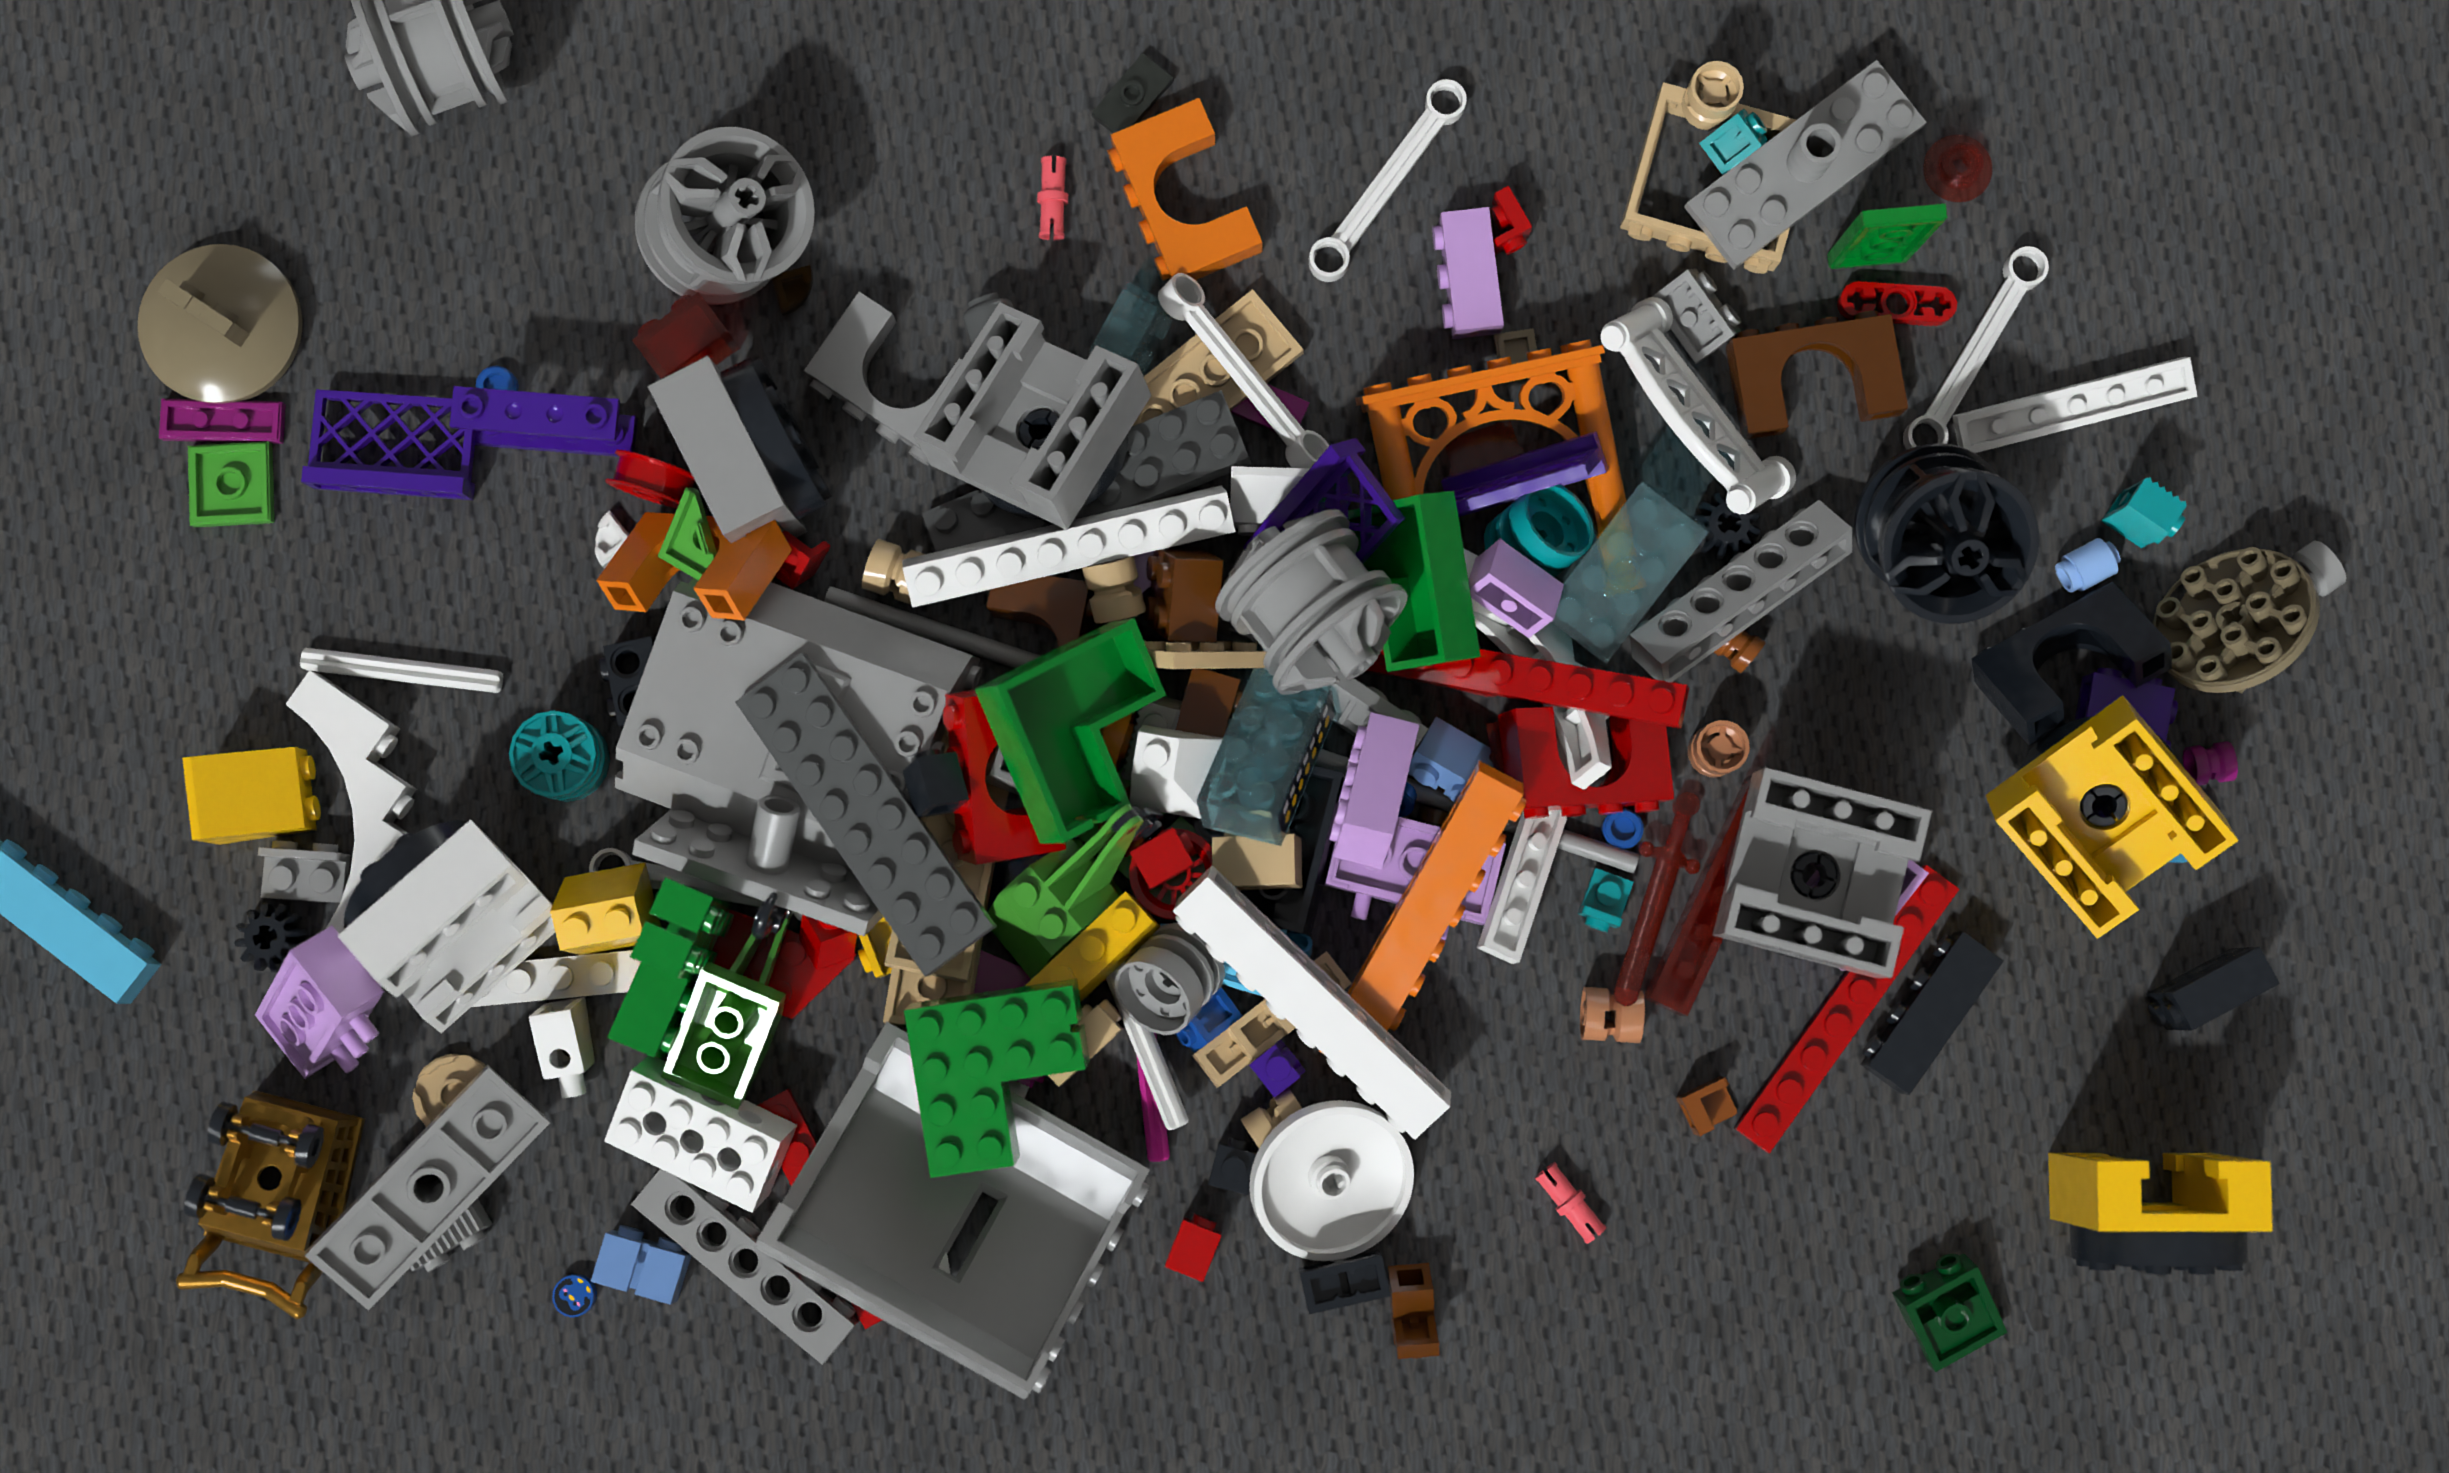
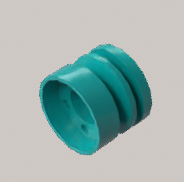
M1555 485L1522 495L1487 524L1484 533L1485 550H1487L1501 539L1555 578L1591 548L1594 540L1593 522L1586 507L1575 494L1562 485Z
M554 710L537 713L523 722L512 737L509 751L511 769L521 785L534 794L564 802L584 799L596 791L607 776L610 763L608 744L597 728L572 714ZM553 747L563 750V753L558 755L559 763L548 759V757L554 754Z

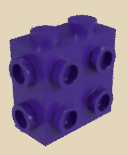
M2097 668V673L2094 672L2082 677L2075 720L2095 716L2123 695L2149 727L2171 749V742L2167 740L2169 724L2174 722L2178 709L2177 701L2173 700L2175 688L2162 686L2163 680L2159 678H2154L2136 688L2129 679L2122 678L2121 671Z

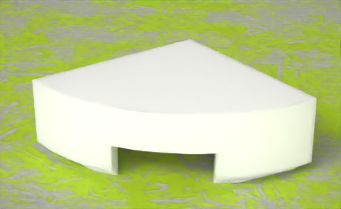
M610 510L600 520L595 537V554L603 568L608 565L629 535Z

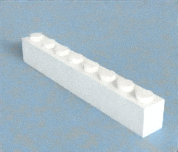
M1220 485L1075 519L1068 530L1053 524L903 559L902 568L913 608L1236 531L1227 491Z
M1213 865L1177 899L1173 912L1176 914L1175 918L1178 924L1189 934L1196 933L1207 943L1206 948L1217 961L1221 963L1226 961L1237 972L1236 976L1245 988L1252 992L1257 990L1267 1000L1268 1008L1276 1017L1281 1020L1286 1018L1297 1028L1296 1032L1299 1038L1310 1048L1316 1046L1327 1057L1326 1061L1335 1073L1342 1077L1347 1075L1357 1085L1358 1093L1366 1102L1371 1105L1376 1103L1387 1113V1120L1400 1133L1406 1131L1415 1140L1450 1108L1451 1091Z

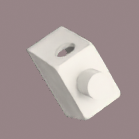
M585 997L545 1003L529 1016L542 1076L544 1079L558 1077L562 1098L583 1095L587 1093L583 1072H586L595 1063ZM562 1049L567 1051L570 1057L566 1056L563 1053Z

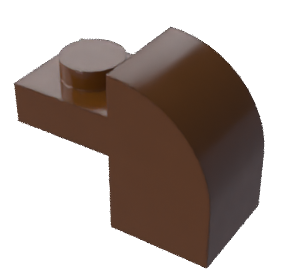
M1429 1263L1388 1266L1391 1321L1397 1358L1417 1359L1440 1356L1434 1315V1289Z

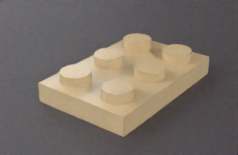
M1144 641L1155 668H1265L1263 662L1267 652L1257 650V643Z

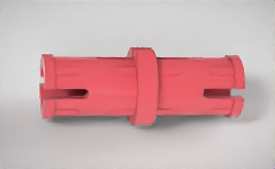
M1044 156L1041 158L1042 186L1041 191L1037 193V203L1041 205L1039 238L1049 240L1050 224H1054L1053 240H1063L1065 238L1064 205L1068 204L1069 196L1065 192L1067 159L1056 156L1055 172H1052V156Z
M1553 1162L1546 1168L1556 1182L1553 1183L1543 1170L1535 1176V1180L1541 1184L1557 1204L1556 1211L1559 1215H1565L1584 1239L1583 1241L1588 1244L1595 1237L1586 1226V1223L1591 1225L1598 1236L1607 1227L1584 1201L1586 1196L1582 1190L1576 1191L1559 1169L1558 1164Z

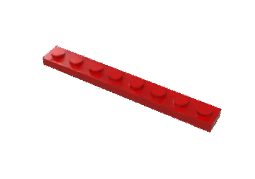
M1382 649L1377 655L1376 661L1364 671L1675 728L1682 727L1690 689L1685 684L1480 649L1481 657L1387 672L1384 651Z
M1923 865L1922 868L1929 874L1894 918L1893 925L1904 927L1892 978H1873L1847 971L1735 1125L1734 1129L1766 1153L1770 1154L1960 890L1928 865Z

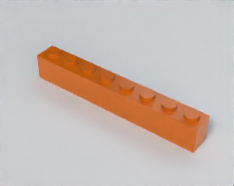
M1480 760L1347 991L1387 1031L1388 1029L1396 1031L1406 1012L1402 1005L1407 996L1415 997L1419 992L1426 975L1421 973L1428 960L1435 962L1443 950L1446 941L1441 938L1448 925L1455 928L1466 908L1461 902L1468 890L1473 893L1477 891L1486 873V870L1482 869L1483 864L1489 855L1494 858L1497 856L1506 839V835L1502 831L1509 819L1514 822L1517 821L1526 805L1527 800L1522 798L1524 795L1523 783Z

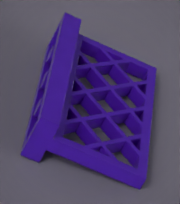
M316 389L308 466H303L301 482L313 489L474 500L475 484L471 482L476 430L459 429L456 433L452 434L442 423L441 419L451 411L452 398ZM327 400L342 401L351 411L334 426L325 417ZM351 402H361L356 408L351 404ZM374 403L382 404L390 415L373 429L361 414ZM391 405H401L396 410L391 407ZM413 406L423 407L430 418L415 431H412L402 420L401 416ZM430 407L441 409L434 413ZM357 418L368 431V434L350 447L339 432ZM397 421L409 436L390 450L379 435ZM437 424L448 439L430 453L418 438ZM324 425H325V426L327 427V429H328V431H327L325 434H324ZM335 437L346 452L334 462H321L322 446ZM462 437H464L463 446L459 443ZM375 440L386 455L374 465H365L357 453L371 441ZM415 442L426 455V458L414 468H407L400 462L397 456ZM455 445L462 453L461 471L445 470L436 459ZM353 458L357 464H349L346 462ZM393 461L397 467L386 465ZM430 464H433V465L437 468V470H436V469H426V468H427Z
M1597 431L1445 477L1441 480L1444 492L1454 491L1458 517L1515 501L1522 495L1555 485L1565 486L1605 474L1609 468Z
M1357 438L1331 444L1244 544L1243 548L1246 550L1250 541L1267 528L1275 526L1281 533L1286 530L1283 527L1286 522L1325 511L1326 499L1332 498L1337 499V510L1342 511L1347 519L1348 501L1360 502V523L1349 522V529L1361 532V549L1355 555L1364 564L1405 517L1360 458L1366 450ZM1351 471L1360 481V495L1348 493L1347 476ZM1371 504L1378 505L1388 518L1381 527L1372 525Z

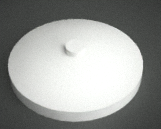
M1335 1100L1320 1102L1291 1114L1280 1122L1266 1137L1252 1165L1249 1186L1251 1203L1255 1215L1265 1232L1282 1249L1304 1259L1335 1261L1355 1256L1373 1247L1396 1226L1403 1216L1412 1194L1414 1166L1409 1147L1403 1136L1379 1111L1352 1101Z

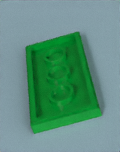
M1946 203L1862 211L1828 252L1829 267L1831 269L1906 263L1947 219Z

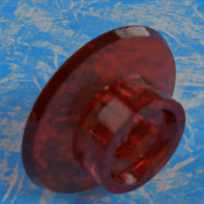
M1949 135L1936 141L1927 151L1923 164L1924 177L1930 189L1942 199L1951 202H1966L1977 198L1988 187L1993 171L1992 161L1985 147L1977 140L1965 135ZM1958 159L1963 160L1962 162L1968 169L1963 171V173L1958 172V169L1953 164L1954 161Z

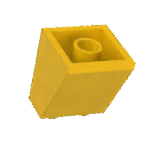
M298 747L182 758L192 840L221 845L317 830L316 820H319L321 817V808L317 796L312 795L311 780H314L316 777V767L313 757L311 755L308 756L307 750Z
M646 862L564 877L550 910L561 951L588 955L635 946L645 921L661 927L659 917L649 913L655 898Z

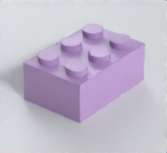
M1371 712L1367 726L1358 725L1338 801V809L1329 840L1337 842L1333 857L1382 869L1394 835L1420 724Z

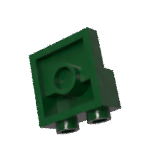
M1952 1253L1942 1256L1936 1262L1937 1268L1924 1275L1914 1273L1904 1277L1900 1282L1901 1288L1892 1292L1907 1326L1914 1332L1929 1366L1935 1372L2008 1333L1978 1266L1964 1253L1961 1255Z

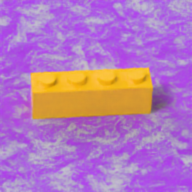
M1125 891L1025 986L1077 979L1080 1000L1082 1001L1161 926L1134 896Z

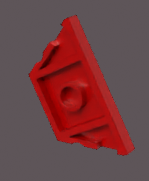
M731 909L729 913L734 915L732 925L725 938L718 936L712 950L718 953L714 964L728 970L731 969L751 936L755 919ZM787 929L768 987L786 994L782 1015L791 1019L799 1015L848 965L856 960L857 954L854 953V957L816 970L799 940V933ZM770 932L767 937L763 938L743 976L759 982L776 933Z

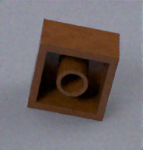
M1173 546L1153 551V556L1148 557L1146 565L1147 579L1151 581L1150 597L1146 596L1144 599L1146 611L1143 613L1144 620L1148 621V626L1167 641L1216 643L1219 614L1216 612L1215 603L1221 591L1223 560L1202 547Z

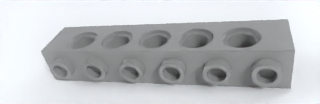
M1820 500L1808 508L1800 509L1792 516L1790 521L1777 530L1766 533L1759 543L1745 553L1742 552L1735 555L1728 565L1714 575L1704 577L1697 587L1686 595L1673 599L1662 612L1650 620L1641 622L1630 634L1632 658L1654 679L1673 682L1851 554L1852 527Z
M660 1169L631 1203L633 1207L820 1364L823 1365L858 1324L859 1321L853 1316L856 1310L845 1299L837 1295L833 1300L821 1290L822 1285L756 1249V1242L761 1230L748 1218L741 1216L738 1220L726 1209L729 1203L726 1200L710 1192L706 1193L701 1188ZM681 1195L688 1196L694 1202L695 1210L690 1218H684L677 1212L676 1202ZM712 1222H718L726 1229V1239L723 1244H715L709 1239L707 1230ZM743 1249H751L757 1254L758 1265L754 1271L745 1270L740 1265L739 1254ZM780 1275L789 1281L790 1292L787 1297H778L772 1292L770 1283L774 1276ZM806 1302L816 1303L821 1308L822 1319L819 1323L812 1324L803 1318L802 1308Z

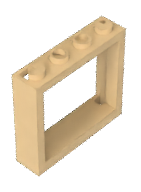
M1663 82L1657 94L1620 228L1628 230V235L1637 240L1650 241L1651 237L1666 241V246L1673 250L1688 252L1691 248L1705 252V257L1709 260L1726 263L1725 258L1704 232L1638 214L1665 114L1669 113L1685 118L1681 104L1686 88ZM1739 103L1729 118L1731 119L1742 109H1745L1748 114L1756 113L1767 128V132L1764 135L1768 141L1796 121V119ZM1790 228L1770 242L1767 250L1761 249L1745 261L1744 268L1760 274L1767 273V270L1774 271L1781 262Z

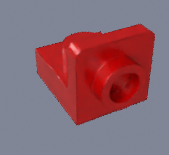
M1508 185L1494 193L1492 201L1494 207L1490 209L1492 218L1500 230L1507 229L1506 233L1493 240L1495 255L1502 251L1510 255L1523 248L1528 243L1526 238L1530 236L1532 230L1531 223Z

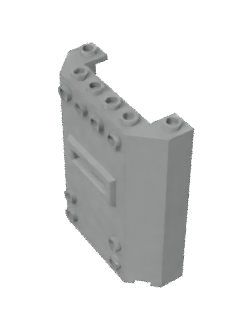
M692 578L689 584L680 581L672 593L616 746V759L623 761V771H619L615 776V788L673 810L688 811L695 818L710 824H725L731 827L733 832L748 837L752 836L758 800L760 798L770 795L789 798L800 806L792 852L826 864H839L844 866L847 871L852 872L735 702L799 653H806L823 680L841 702L911 803L903 770L915 760V755L922 751L939 749L941 754L944 753L945 743L941 741L946 730L943 721V709L946 706L945 694L975 690L982 674V668L978 667L980 658L772 582L769 583L745 620L711 618L694 590L698 580Z
M886 1022L866 1055L862 1069L783 1202L778 1203L759 1235L755 1248L1025 1399L1032 1390L1039 1393L1051 1372V1369L1045 1367L1048 1360L1052 1362L1055 1360L1065 1342V1339L1060 1337L1059 1334L1066 1321L1073 1325L1085 1304L1079 1297L1085 1286L1093 1288L1105 1266L1100 1264L1099 1260L1105 1249L1112 1252L1124 1231L1118 1227L1123 1215L1131 1204L1139 1207L1150 1187L1144 1180L1150 1169L1010 1091L1020 1157L1015 1166L930 1178L908 1034L891 1023ZM983 1192L996 1199L998 1203L960 1271L954 1277L939 1269V1265L945 1253L947 1252L948 1254Z

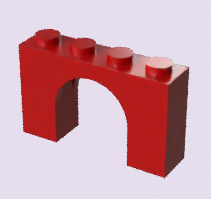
M975 690L945 694L946 706L943 709V721L948 729L949 748L946 753L957 752L969 800L954 812L956 830L953 832L952 843L958 859L974 865L1066 850V843L1040 844L1025 807L1002 810L993 802L986 787L985 771L989 756L998 743Z
M1553 707L1515 708L1498 715L1504 774L1524 784V795L1522 798L1527 800L1522 811L1524 812V819L1549 817L1550 810H1561L1562 817L1586 815V808H1598L1599 815L1622 813L1623 806H1635V813L1653 812L1660 810L1659 803L1674 799L1667 728L1664 725L1610 716L1613 748L1612 768L1606 779L1598 787L1588 786L1586 789H1582L1571 783L1570 774L1560 760Z

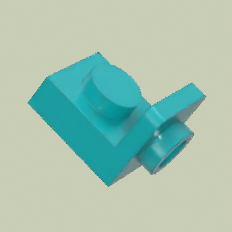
M1742 109L1699 144L1722 175H1724L1768 141L1764 135L1767 132V128L1756 113L1748 114L1745 109Z
M1594 868L1577 914L1586 917L1585 925L1608 933L1610 926L1613 928L1621 927L1623 921L1621 917L1634 882Z

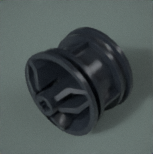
M1933 443L1920 445L1905 450L1889 459L1873 474L1865 485L1859 497L1854 517L1856 544L1867 566L1878 578L1887 583L1890 591L1905 608L1921 618L1938 623L1960 624L1972 622L2001 609L2020 592L2029 579L2039 551L2040 540L2037 519L2025 496L2010 482L1998 476L1995 470L1979 455L1966 448L1952 444ZM1905 529L1916 530L1919 533L1903 535ZM1980 531L1984 533L1986 531L1984 537L1975 536L1972 532Z

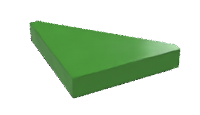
M685 488L657 557L699 581L716 556L717 551L699 490Z

